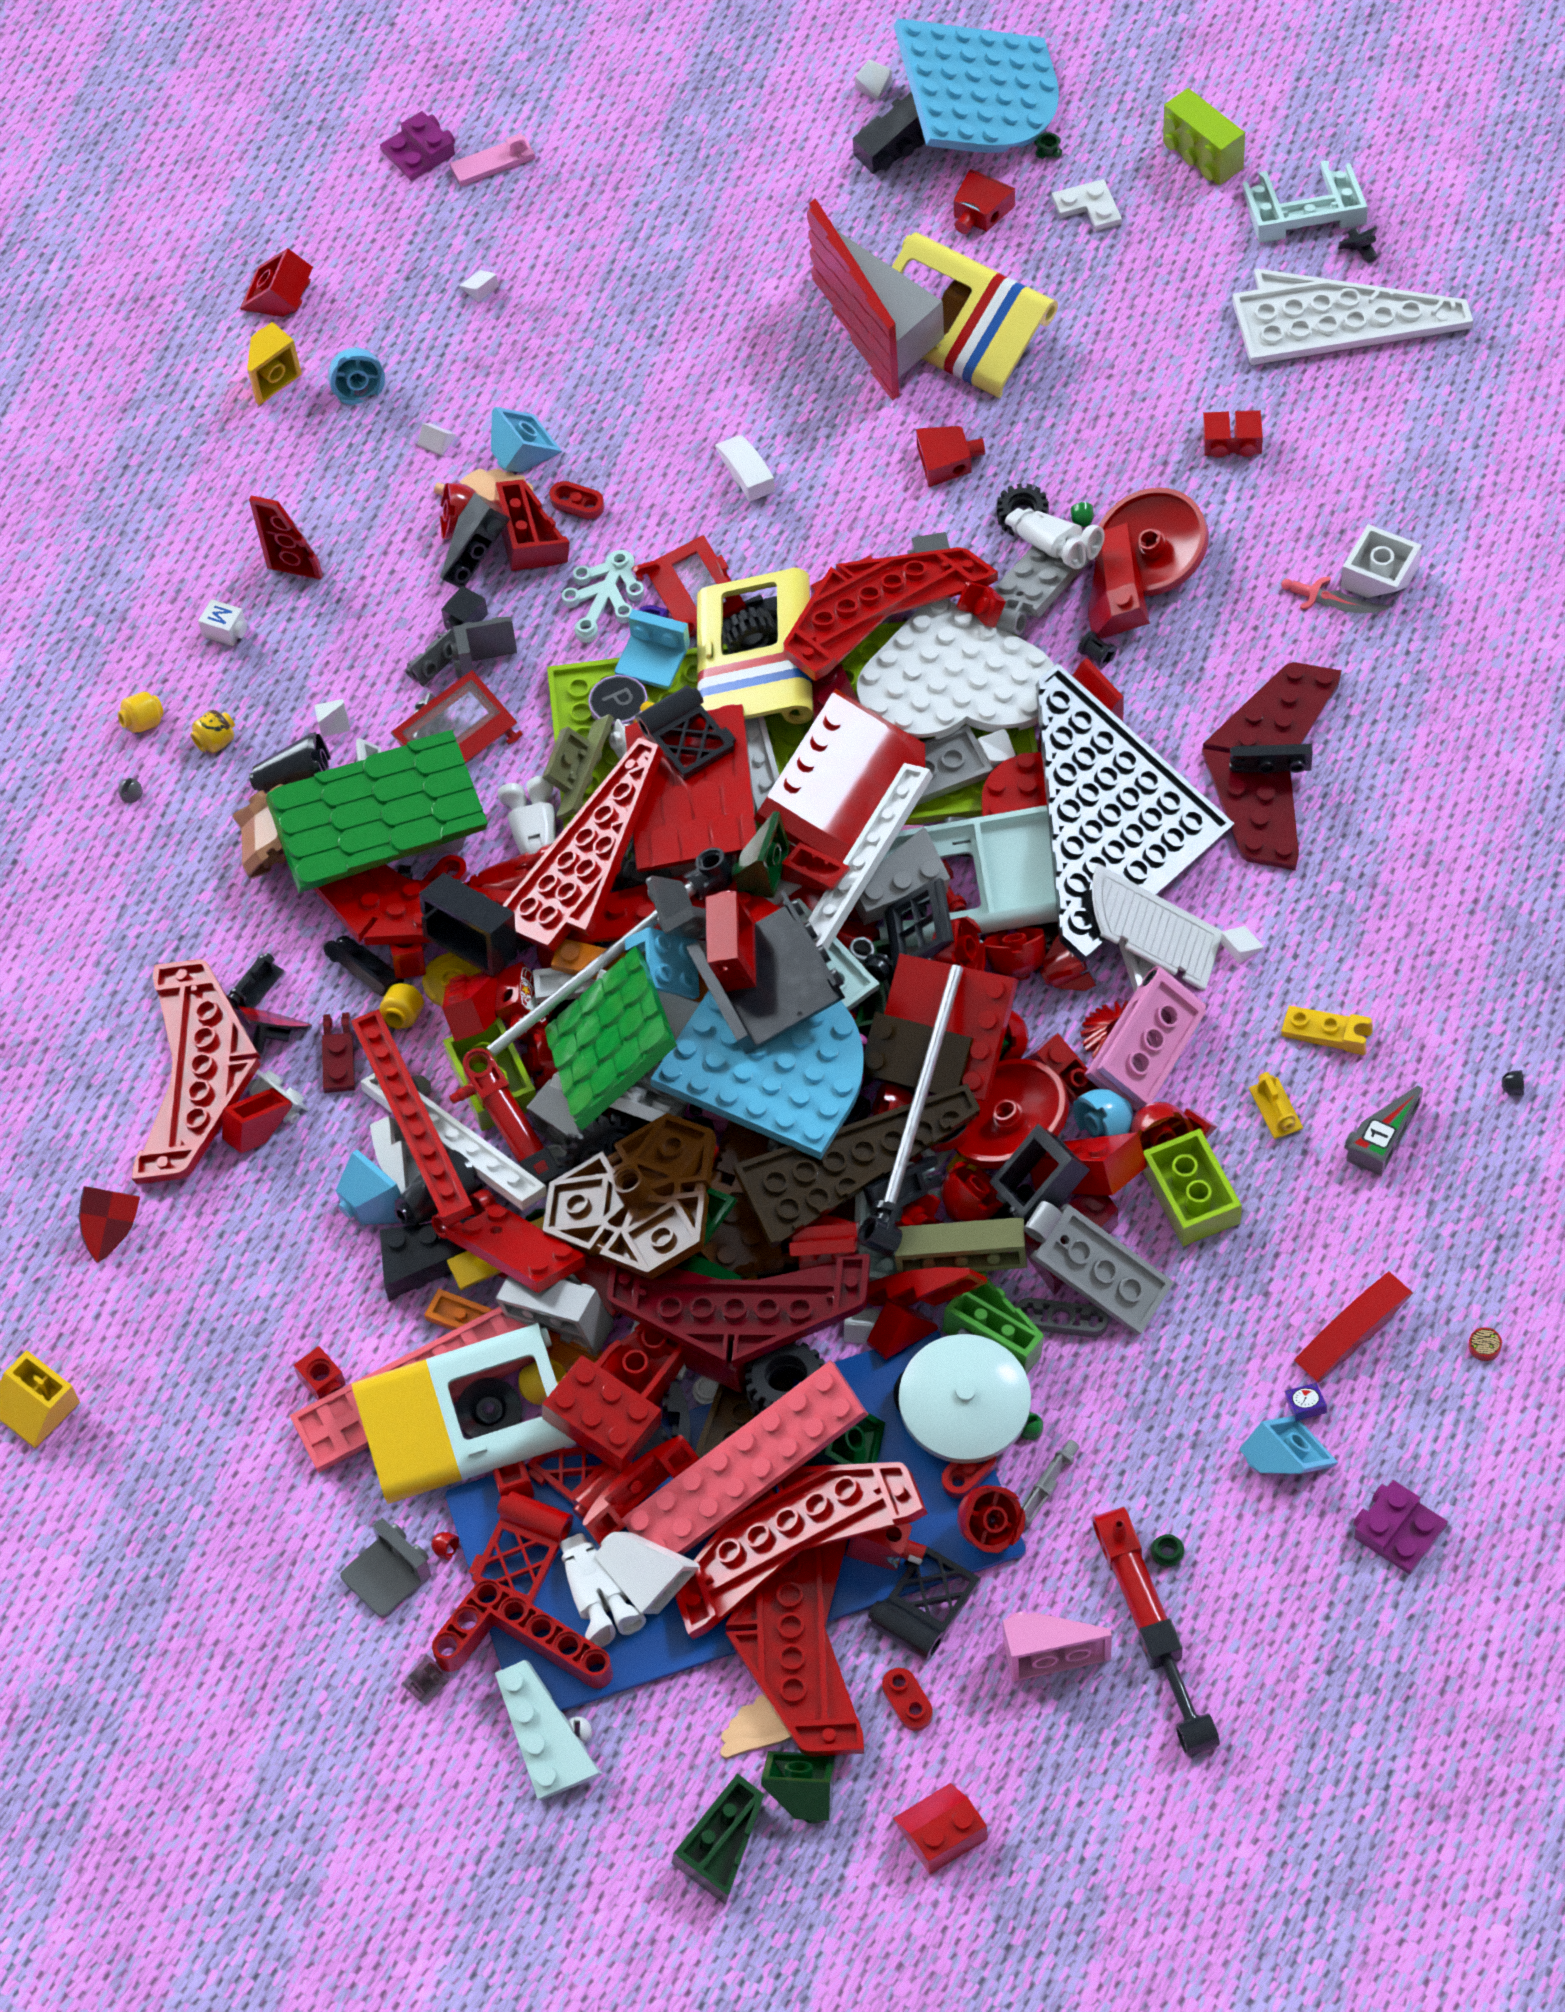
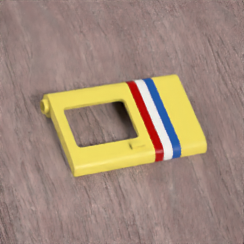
M917 232L908 235L903 241L902 250L893 263L892 268L902 274L907 264L914 260L972 289L968 300L951 329L944 335V339L921 359L1000 399L1003 395L1005 383L1039 325L1048 326L1054 319L1058 309V302Z
M790 568L708 586L698 591L697 689L704 699V703L701 705L705 710L717 709L730 704H743L745 720L780 712L786 721L793 724H803L811 720L813 716L812 678L787 660L783 652L784 640L810 600V578L806 571L800 568ZM777 586V643L771 646L724 655L722 636L723 598ZM798 709L800 715L796 716L791 714L790 712L792 710Z

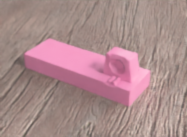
M521 133L507 137L506 142L449 164L457 182L462 187L534 160L535 153L525 135L522 136Z

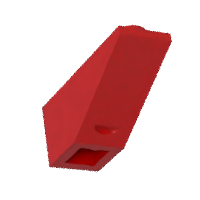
M1059 1033L1045 1039L1024 1058L1041 1062L1054 1070L1061 1079L1067 1091L1069 1103L1072 1105L1083 1094L1100 1089L1084 1076L1088 1068Z

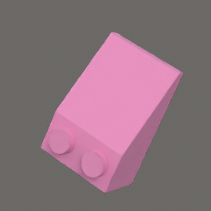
M1018 1612L1010 1615L1008 1619L1002 1620L1003 1646L1013 1682L1111 1660L1112 1634L1109 1628L1036 1612L1031 1614Z

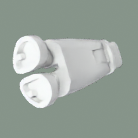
M1019 508L1008 514L1005 519V523L1012 527L1013 532L1021 536L1026 542L1051 557L1062 558L1064 564L1073 569L1082 568L1086 559L1093 560L1104 543L1105 533L1103 528L1094 524L1086 527L1082 532L1080 525L1040 511L1034 512L1032 509L1022 510Z
M536 776L527 781V791L532 805L527 806L526 792L520 784L508 783L502 785L497 791L499 801L512 809L508 813L507 818L520 854L526 852L534 854L544 845L551 844L556 840L554 807L552 804L547 803L554 786L543 779L542 776Z
M582 1533L563 1540L560 1543L564 1553L561 1558L565 1564L566 1575L580 1617L582 1619H590L585 1638L600 1648L606 1646L614 1639L615 1627L606 1614L609 1611L613 1614L619 1633L630 1635L639 1631L646 1623L644 1614H641L636 1607L625 1603L628 1597L594 1556L597 1552L594 1544L587 1542Z

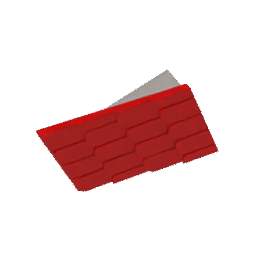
M815 198L809 203V210L807 211V220L811 228L808 231V236L812 246L810 257L814 265L811 268L813 281L833 305L831 310L850 333L854 346L872 367L871 374L893 401L899 396V378L944 339L943 301L837 231Z
M730 704L717 709L706 710L721 729L727 727L736 738L737 742L734 743L735 750L685 780L663 754L633 831L638 872L669 867L673 877L684 875L688 871H694L697 868L695 863L697 856L702 851L712 847L722 849L732 868L734 863H737L736 854H741L742 850L757 833L756 820L753 819L755 816V806L743 704ZM699 718L690 724L689 729L704 731L706 723L702 718ZM637 722L625 726L627 751L638 738L650 741L642 733ZM670 735L663 741L666 745L679 746L681 736ZM687 737L684 747L700 748L702 738ZM707 739L705 749L716 750L723 746L720 740ZM682 754L680 762L686 768L696 762L697 756Z

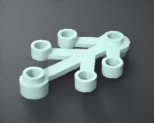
M617 550L608 555L605 563L591 568L582 565L574 569V581L581 586L587 585L591 579L607 574L604 581L580 590L566 588L562 592L563 604L569 608L576 607L580 602L596 596L586 617L580 619L575 625V636L580 642L590 643L598 637L599 632L596 623L609 599L615 609L617 621L620 623L629 622L628 617L632 607L624 602L616 586L620 577L626 585L627 597L630 600L639 601L644 597L643 584L636 581L631 572L632 567L635 566V561L630 552ZM618 560H624V561L621 562V563H617V562H616V561H618ZM580 574H586L584 577H578ZM635 589L640 590V591H638V592H636V593L631 592L632 590H635ZM569 596L575 597L573 599H567V597ZM628 612L626 615H621L620 613ZM586 626H589V627H590L589 629H582L583 627H586Z

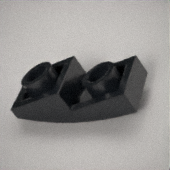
M671 1382L670 1394L664 1393L663 1413H668L669 1425H673L672 1438L682 1435L692 1447V1432L687 1402L678 1382Z

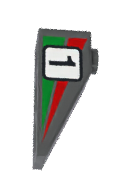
M1417 1085L1361 1122L1356 1133L1351 1131L1344 1145V1149L1348 1150L1347 1161L1382 1176L1421 1104L1423 1088Z

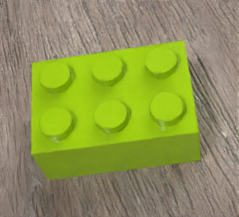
M1190 88L1185 89L1164 104L1163 142L1169 150H1176L1182 155L1188 165L1196 166L1207 180H1213L1219 186L1244 169L1245 132Z
M500 1017L485 1032L457 1042L454 1041L453 1036L443 1040L448 1062L460 1087L468 1084L463 1071V1058L466 1053L475 1048L487 1050L486 1047L507 1031ZM512 1042L493 1058L508 1081L511 1093L525 1114L528 1113L526 1107L536 1096V1091ZM476 1063L471 1067V1070L480 1073L486 1070L487 1066L483 1063ZM475 1095L466 1099L481 1131L496 1126L486 1108H482Z
M1201 1129L1143 1151L1147 1163L1143 1173L1182 1247L1241 1223L1242 1204Z

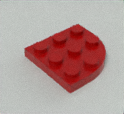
M1042 752L1022 753L1005 760L989 774L982 791V816L1047 805Z

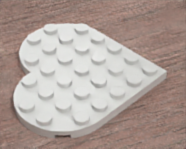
M944 599L921 606L867 662L858 677L857 698L860 704L916 739L935 736L937 740L949 736L965 724L980 730L996 732L1001 729L1018 727L1020 731L1039 723L1035 685L1038 679L1050 670L1054 664L1043 651L1010 632L996 627L985 626L973 613L960 611L956 607L957 604Z

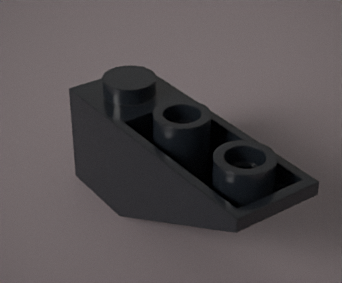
M477 493L473 494L458 517L440 575L441 579L458 588L466 586L511 519L496 503Z

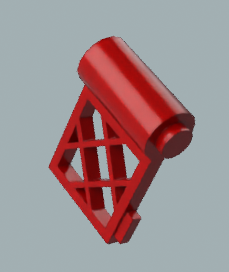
M563 1447L533 1457L527 1463L530 1469L528 1471L529 1477L541 1487L547 1483L575 1506L572 1508L573 1513L582 1522L600 1494L621 1474L604 1461L599 1466L587 1467L588 1455L592 1453L584 1447L566 1449ZM582 1455V1467L565 1469V1457ZM559 1457V1469L544 1470L540 1466L548 1458ZM582 1475V1482L572 1492L564 1486V1477Z
M511 1491L508 1496L503 1495L497 1506V1513L500 1514V1519L483 1555L476 1554L468 1572L473 1575L471 1580L474 1583H478L483 1579H487L483 1577L487 1566L500 1561L506 1576L494 1581L500 1584L508 1582L510 1588H506L534 1604L560 1548V1543L567 1539L571 1531L574 1518L572 1514ZM503 1532L515 1535L520 1546L501 1553L498 1543ZM521 1538L528 1540L530 1542L523 1544ZM537 1545L549 1549L544 1560L531 1565L526 1550ZM496 1549L498 1555L492 1557ZM522 1552L528 1567L509 1574L504 1559ZM539 1569L537 1576H535L534 1571ZM530 1573L533 1585L528 1595L516 1591L512 1580Z

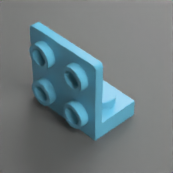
M632 609L628 617L631 636L615 668V675L630 676L641 683L668 690L690 646L688 624Z
M650 927L625 938V950L630 951L636 945L643 953L657 991L690 999L699 997L698 968L686 948L696 942L697 939L665 934L662 930Z

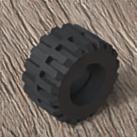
M794 1341L753 1359V1362H748L745 1383L748 1403L754 1416L756 1417L787 1393L773 1389L772 1386L776 1382L783 1379H796L802 1382L825 1364L824 1359L820 1358L819 1352L816 1349L809 1351L808 1344L802 1342L799 1346Z

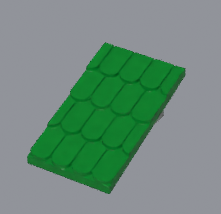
M453 729L409 741L405 746L370 755L365 760L315 773L314 777L276 787L273 791L267 792L266 796L272 819L299 894L404 857L461 850L466 836L486 830L488 824L459 745L456 742Z
M636 945L625 955V958L622 957L603 974V978H599L580 995L579 999L577 998L560 1013L557 1019H554L545 1027L548 1047L552 1050L554 1064L559 1071L563 1095L567 1098L570 1115L574 1118V1123L582 1131L677 1046L644 955Z

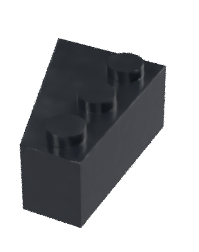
M912 92L902 100L896 98L891 103L893 108L882 118L879 115L876 116L852 138L853 155L872 174L879 170L888 169L894 161L901 157H908L916 148L925 143Z
M472 1218L461 1219L460 1223L463 1224ZM432 1223L419 1224L412 1227L404 1226L381 1229L383 1278L388 1301L395 1300L398 1296L413 1289L418 1290L426 1286L427 1283L443 1276L445 1278L452 1275L447 1260L467 1250L447 1238H441L433 1229Z

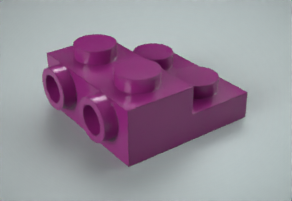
M423 111L400 123L401 132L380 144L381 151L410 181L455 155V139L449 130L442 131L437 118L433 114L427 116Z
M1392 1480L1388 1486L1381 1484L1372 1497V1501L1375 1504L1371 1509L1367 1511L1363 1508L1353 1522V1525L1356 1527L1354 1539L1410 1575L1447 1527L1448 1521L1420 1503L1421 1497L1395 1480Z

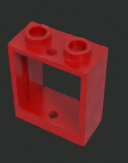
M721 891L715 895L706 896L707 964L726 992L756 987L755 920L736 891Z

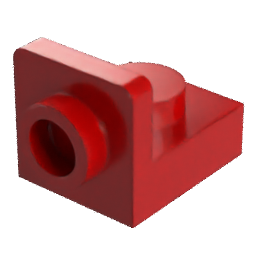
M967 582L956 607L960 611L973 613L985 626L995 628L1006 601L992 587Z

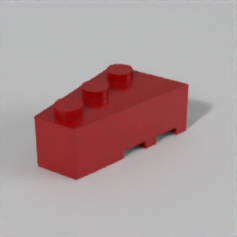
M525 480L495 482L494 503L511 518L501 532L511 571L567 563L570 541L558 531L556 522L544 512L542 503Z
M480 972L467 977L466 974H460L449 979V983L445 985L442 1009L455 1042L485 1032L497 1019L495 1013L497 975L492 977L485 972Z

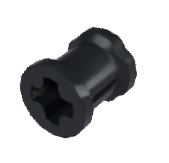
M1089 631L1082 638L1077 651L1081 655L1086 654L1096 661L1097 666L1103 669L1114 659L1117 647L1113 644L1108 645L1099 639L1095 631Z

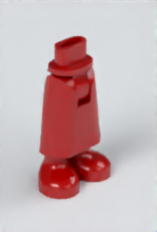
M553 843L544 845L534 854L526 852L483 869L478 873V876L474 874L470 877V881L463 883L472 887L514 891Z

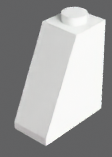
M613 1532L607 1535L601 1542L602 1547L594 1555L641 1614H659L700 1568L697 1562L630 1532Z

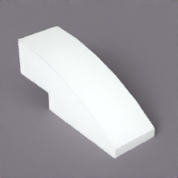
M738 435L715 444V448L738 487H741L749 502L775 492L773 475L747 439L742 435Z
M388 1116L370 1124L372 1141L381 1170L397 1183L402 1194L421 1173L396 1119Z

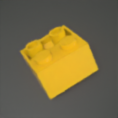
M28 1350L4 1372L0 1381V1421L33 1448H36L80 1403L73 1386Z

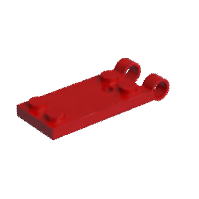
M481 1189L468 1197L475 1212L473 1214L474 1218L463 1224L459 1220L447 1226L444 1225L439 1213L434 1215L431 1220L433 1229L441 1238L449 1239L537 1293L586 1266L583 1253L556 1238L544 1234L542 1229L496 1203L494 1196L487 1189Z

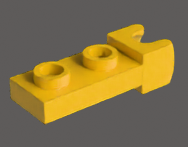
M1289 1005L1282 1026L1281 1036L1344 1049V1051L1366 1055V1038L1359 1035H1372L1373 1021L1369 1017L1350 1014L1349 1017Z

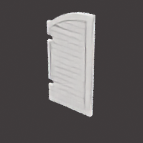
M1100 864L1096 865L1092 882V901L1095 917L1101 931L1100 936L1115 944H1118L1120 938L1125 940L1124 949L1156 966L1159 965L1172 975H1176L1179 969L1184 972L1182 980L1205 991L1223 931Z

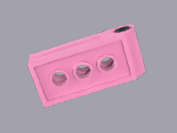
M1159 965L1155 966L1141 981L1084 1076L1100 1089L1111 1090L1128 1100L1133 1113L1137 1112L1140 1106L1143 1108L1151 1104L1206 1013V1004Z

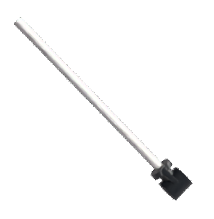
M714 847L702 851L695 861L697 868L692 872L688 871L682 876V881L685 884L689 898L694 895L698 900L706 897L709 890H723L733 882L731 877L732 868L722 849ZM654 910L486 1047L493 1057L498 1055L596 975L599 970L606 967L625 951V938L648 927H655L658 924L657 911Z
M952 965L948 975L884 1200H876L872 1203L870 1211L873 1215H870L863 1221L857 1235L859 1244L886 1258H889L897 1251L902 1241V1230L894 1226V1224L902 1219L904 1211L896 1202L962 976L963 968L958 965Z

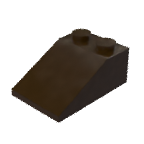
M875 1012L863 1054V1075L871 1079L886 1081L916 1090L933 1027ZM945 1031L928 1093L938 1094L961 1086L973 1038Z

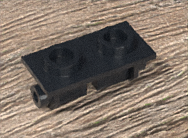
M266 952L264 955H259L255 963L237 985L230 990L227 997L236 1010H238L237 1006L255 1008L284 973L282 968L273 964L275 959L271 954Z

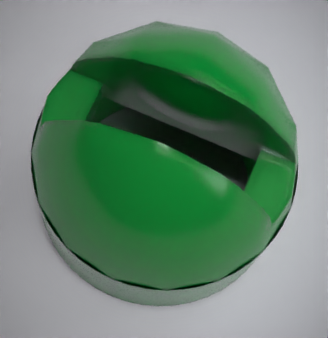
M1080 502L1070 508L1071 519L1074 524L1081 527H1087L1094 519L1092 504Z
M1029 1412L1027 1423L1033 1420L1035 1422L1026 1425L1020 1435L1026 1440L1037 1439L1043 1433V1421L1036 1413Z

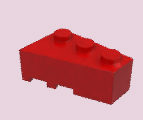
M1138 1132L1063 1141L1090 1169L1071 1194L1113 1196L1147 1167ZM1048 1151L1030 1171L1036 1192L1059 1165Z

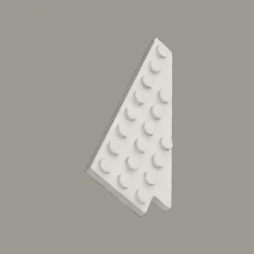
M1254 269V279L1258 290L1234 293L1232 295L1233 306L1250 365L1473 328V318L1465 299L1264 269Z

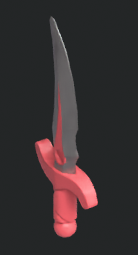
M1322 577L1312 586L1294 580L1292 582L1290 579H1284L1281 583L1284 590H1290L1293 593L1309 597L1307 602L1300 605L1302 610L1311 608L1315 601L1322 603L1324 606H1333L1338 610L1352 613H1375L1390 608L1389 605L1375 604L1356 599L1338 590L1327 591L1321 589L1324 585L1330 583V577Z

